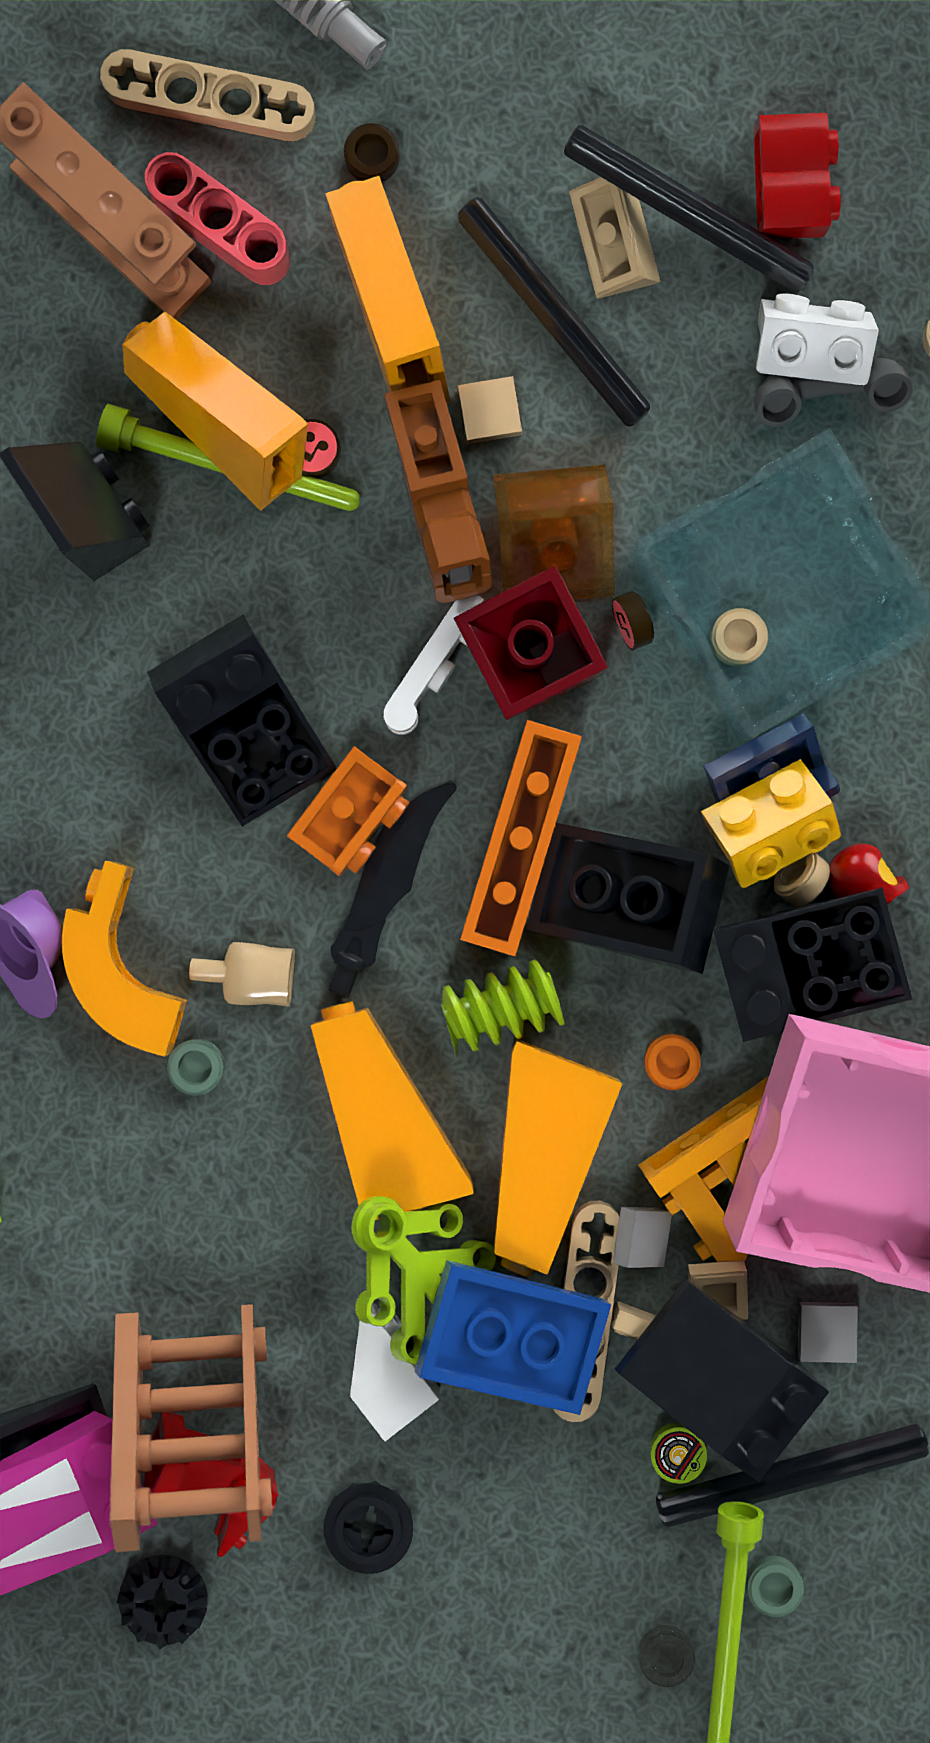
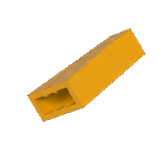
M377 176L364 181H353L345 184L340 189L325 193L333 225L388 391L392 392L440 380L446 404H449L450 397L440 345L380 177Z
M167 312L162 313L150 323L142 322L130 331L122 344L124 373L260 511L302 478L308 423L301 416Z
M353 1001L321 1009L323 1020L316 1021L310 1026L358 1205L370 1197L382 1196L393 1199L404 1212L474 1194V1186L469 1172L370 1010L364 1008L356 1011Z
M516 1038L511 1048L493 1246L494 1254L503 1257L500 1263L503 1267L520 1275L532 1277L534 1270L546 1275L549 1272L623 1083L615 1077Z

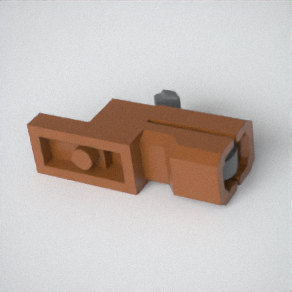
M440 380L384 393L388 415L399 451L403 480L436 600L441 603H449L485 594L492 587L490 560L469 494L468 477Z

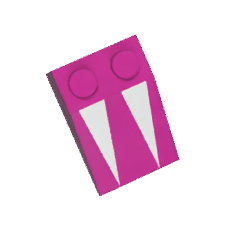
M94 1411L0 1461V1596L115 1549L110 1524L112 1418ZM156 1518L151 1520V1525L140 1526V1534L158 1525Z

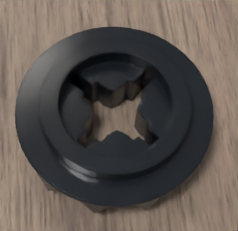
M376 1480L371 1483H352L338 1496H334L324 1519V1538L332 1556L345 1568L363 1574L383 1572L395 1566L405 1556L410 1547L413 1537L411 1508L401 1498L398 1490H391ZM369 1506H374L376 1523L385 1525L384 1531H375L373 1539L369 1540V1547L363 1548L362 1530L358 1527H353L352 1523L353 1521H363Z
M155 1555L141 1560L128 1571L120 1586L116 1603L119 1604L121 1626L129 1628L135 1635L137 1643L146 1641L156 1644L159 1649L178 1642L183 1644L190 1635L200 1628L207 1611L208 1593L202 1576L190 1563L176 1556ZM161 1581H164L167 1599L176 1601L179 1604L169 1608L163 1623H160V1616L157 1615L156 1606L147 1605V1602H145V1600L154 1599Z

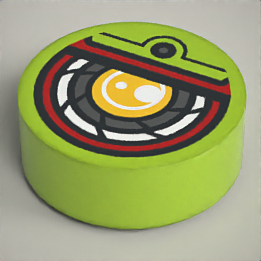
M670 1423L661 1427L654 1434L650 1442L649 1454L652 1465L658 1475L666 1481L677 1484L690 1482L701 1474L706 1465L707 1450L704 1442L681 1423Z

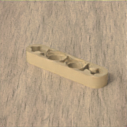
M124 49L111 53L104 60L101 67L100 79L108 97L116 105L123 108L284 141H297L305 138L312 131L316 122L315 106L310 93L304 87L295 83ZM127 67H133L139 80L153 83V71H157L158 75L155 80L156 97H150L151 92L148 84L130 82L128 90H121L114 76H123ZM178 78H188L197 85V92L194 98L184 104L174 103L167 97L169 84ZM232 89L246 91L252 98L250 107L239 115L226 113L221 108V100L228 91ZM261 94H268L269 107L286 109L289 101H297L299 111L304 116H294L292 124H285L280 112L265 108V120H259L262 109Z
M600 1200L589 1201L581 1205L574 1213L571 1222L563 1289L576 1292L573 1285L575 1275L584 1268L593 1267L599 1269L604 1274L606 1282L602 1292L595 1297L605 1299L612 1305L596 1357L595 1371L591 1375L587 1393L591 1394L589 1399L584 1400L581 1414L578 1415L554 1409L557 1415L570 1422H582L590 1418L597 1411L603 1386L619 1266L613 1263L619 1215L610 1204ZM598 1212L603 1213L605 1223L613 1225L611 1233H602L599 1243L600 1254L611 1252L608 1262L594 1256L576 1258L578 1248L589 1252L590 1234L589 1231L581 1229L582 1223L592 1221L594 1213Z

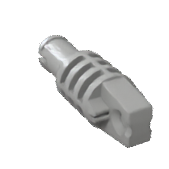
M274 0L279 6L286 9L294 19L300 21L303 27L310 30L318 40L327 42L333 40L365 70L371 69L386 50V40L352 12L353 5L351 0Z

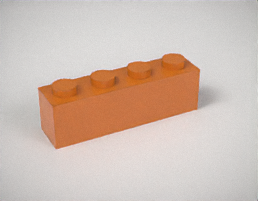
M527 720L460 940L508 955H516L582 736Z

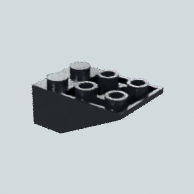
M244 615L239 616L147 672L154 693L242 827L337 769Z
M882 887L717 927L713 931L743 1042L783 1032L789 1014L825 1022L913 1000Z

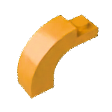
M105 861L102 870L94 869L88 882L85 901L92 903L90 911L87 912L77 908L66 909L62 931V954L68 980L82 1007L102 1029L130 1046L165 1057L173 1051L188 1000L143 985L130 974L123 964L117 946V928L135 868L114 861Z

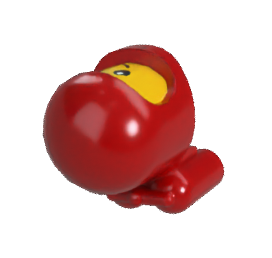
M858 843L848 846L839 851L829 863L830 874L827 884L835 898L882 887L888 905L910 887L903 876L894 877L882 858V852L871 844Z

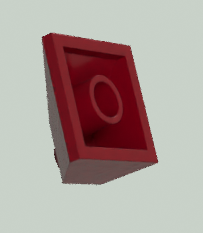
M556 565L453 618L505 720H509L573 691L604 675L608 668Z

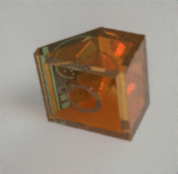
M605 464L493 475L503 592L556 565L573 599L615 596L613 500Z

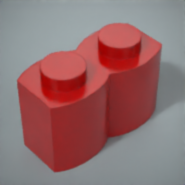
M827 113L759 115L753 134L757 230L772 239L825 237L831 227V221H838L841 208L839 186H831L829 165H836L838 160L839 139L837 130H829Z

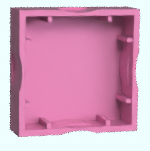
M788 1015L723 1219L725 1228L736 1251L812 1268L834 1267L848 1269L866 1275L878 1282L930 1293V1046L797 1015Z

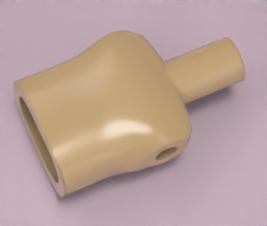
M233 942L228 946L224 961L192 958L189 968V979L192 981L222 983L224 999L229 1004H270L290 1007L295 949Z

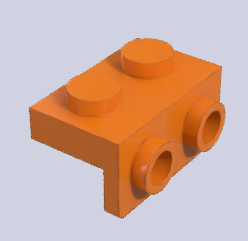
M354 746L287 834V837L330 868L336 875L342 877L347 869L357 874L376 849L369 840L379 826L384 824L390 829L410 802L403 797L409 787Z

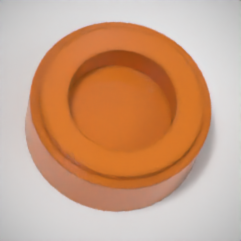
M668 1033L660 1035L651 1041L644 1053L643 1063L646 1074L653 1083L666 1090H679L687 1087L696 1079L700 1071L701 1059L698 1049L688 1038L679 1034Z

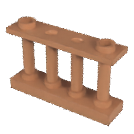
M24 82L0 106V143L16 157L9 165L11 171L163 313L167 312L177 320L212 283L210 277L187 257L197 246L195 241Z
M253 1304L241 1305L242 1334L152 1340V1335L141 1334L138 1312L115 1314L110 1524L116 1552L140 1550V1526L151 1525V1520L155 1518L247 1511L249 1542L262 1541L261 1517L272 1516L271 1478L260 1479L256 1362L267 1361L265 1327H254ZM243 1357V1383L152 1389L151 1383L143 1384V1370H152L154 1363ZM244 1407V1434L151 1440L150 1434L142 1435V1420L152 1419L153 1413ZM245 1458L246 1486L152 1494L150 1487L141 1488V1472L152 1471V1465Z

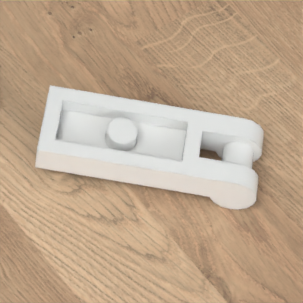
M477 595L454 602L386 704L384 720L393 733L398 735L411 733L418 724L416 707L429 688L438 693L448 680L456 666L448 659L460 642L467 646L453 618L483 603L484 599Z

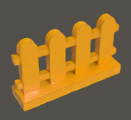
M769 1076L638 1165L660 1198L669 1192L671 1193L670 1196L662 1200L671 1215L673 1216L682 1209L702 1240L693 1245L703 1261L713 1255L717 1262L745 1261L747 1258V1253L736 1251L723 1223L725 1213L710 1190L727 1178L734 1187L748 1142L745 1143V1140L750 1137ZM717 1161V1163L713 1165L711 1168H709L700 1175L698 1174V1172L709 1166L711 1163Z

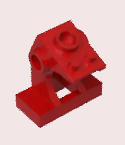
M162 1412L151 1440L211 1435L185 1428L182 1415ZM259 1457L260 1479L271 1478L273 1511L279 1496L274 1470ZM245 1458L152 1465V1471L144 1472V1488L150 1487L151 1494L246 1486ZM247 1511L219 1514L214 1527V1534L217 1535L218 1539L217 1556L223 1557L232 1546L241 1549L246 1544L248 1538L244 1533L248 1530ZM262 1516L261 1523H263L269 1516Z

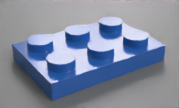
M446 1260L414 1372L422 1379L580 1415L612 1304L602 1298Z

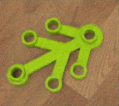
M373 1196L364 1200L358 1206L352 1219L354 1241L359 1248L366 1252V1290L359 1295L356 1301V1315L361 1322L378 1327L387 1325L393 1319L396 1306L393 1297L389 1294L391 1257L401 1269V1328L394 1332L390 1341V1350L397 1360L417 1364L425 1336V1296L434 1305L441 1280L439 1274L443 1273L446 1260L491 1271L496 1262V1254H494V1248L491 1244L478 1240H467L460 1248L418 1251L406 1238L407 1235L429 1232L433 1236L452 1238L460 1232L463 1225L461 1210L454 1204L442 1202L429 1206L427 1210L404 1212L393 1199ZM445 1211L447 1214V1223L446 1226L442 1229L440 1226V1217L442 1213ZM378 1216L380 1227L377 1233L374 1234V1223ZM479 1249L481 1257L478 1264L474 1266L473 1255ZM378 1298L380 1309L377 1315L373 1317L371 1307ZM412 1336L414 1339V1347L409 1354H407L406 1343L408 1339Z

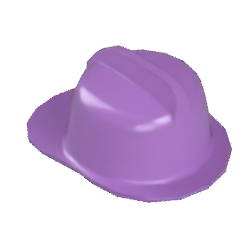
M33 889L2 905L0 904V976L20 1006L30 1015L41 1019L52 1016L57 1008L58 995L50 970L59 960L62 953L63 928L43 893Z

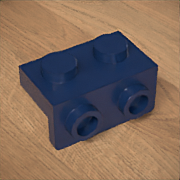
M803 713L703 766L716 803L800 759L829 798L840 792L838 780L824 764L814 726Z

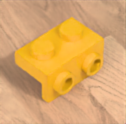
M801 759L701 811L706 827L730 861L735 878L742 888H746L759 880L772 877L780 869L795 861L823 850L841 836L833 802Z

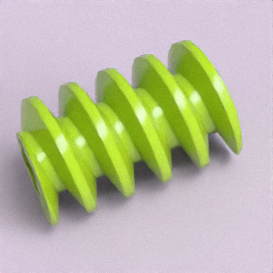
M535 959L529 961L527 979L522 977L516 967L510 966L507 969L506 985H502L497 977L490 972L485 976V990L482 992L471 979L464 981L462 998H459L449 985L443 986L441 1006L456 1057H458L460 1039H464L473 1052L479 1051L481 1033L483 1032L488 1035L495 1045H500L502 1027L507 1026L517 1039L523 1038L524 1020L529 1019L539 1033L545 1030V1016L548 1013H551L560 1026L565 1025L549 972L546 973Z

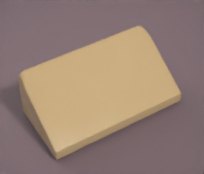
M602 177L569 191L596 298L599 299L659 283L660 278L639 199Z

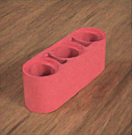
M165 152L157 155L149 162L145 170V184L151 199L184 232L249 280L259 285H271L279 282L286 276L290 268V254L283 231L274 222L178 153ZM179 178L187 181L185 189L180 194L166 196L161 193L163 185L168 180ZM226 211L232 215L230 223L224 228L210 229L205 226L207 218L212 213ZM270 244L275 246L278 251L275 257L268 262L257 263L249 258L252 250L258 245Z

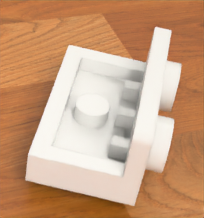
M778 294L775 301L761 299L758 315L761 337L756 360V369L759 373L855 385H866L868 383L879 330L872 313L865 312L866 307L852 301L837 300L832 302L831 307L809 305L810 300L808 298L794 294Z

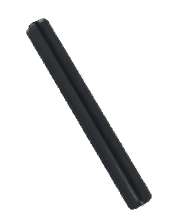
M578 125L569 137L564 149V153L568 158L789 290L799 292L808 283L814 266L807 259L584 125Z
M479 197L472 199L464 205L458 213L459 223L624 425L631 427L642 420L650 410V403L489 206Z
M913 1424L774 1462L759 1482L744 1471L661 1493L656 1497V1505L662 1524L665 1527H672L718 1514L719 1506L726 1502L756 1504L924 1458L929 1454V1444L921 1426Z

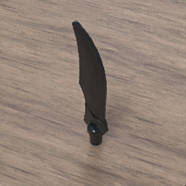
M449 783L420 794L410 801L405 811L390 829L385 827L374 844L376 849L365 864L344 929L339 933L331 946V955L337 967L328 991L349 998L358 972L363 973L364 968L371 967L376 962L378 942L386 923L385 919L394 906L411 891L428 834L437 815L456 791V784Z

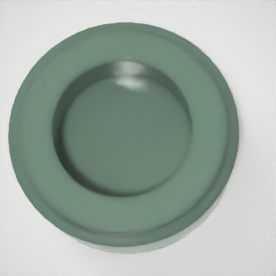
M191 1039L181 1043L172 1051L167 1063L168 1076L173 1086L180 1092L192 1096L203 1095L213 1090L222 1080L225 1071V1062L221 1051L213 1043L204 1039Z
M767 1556L759 1559L749 1569L746 1577V1591L752 1605L766 1616L782 1617L788 1615L801 1603L804 1594L802 1577L795 1565L783 1557Z

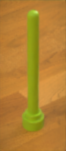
M109 403L105 406L98 425L96 447L118 454L122 449L132 451L134 447L222 473L191 440L140 425V419L132 417L131 410ZM302 474V478L285 491L286 493L346 511H353L360 505V495L356 490Z
M726 1502L718 1508L716 1532L721 1537V1544L726 1548L707 1743L730 1742L749 1551L755 1548V1543L762 1538L764 1513L760 1508L744 1502Z

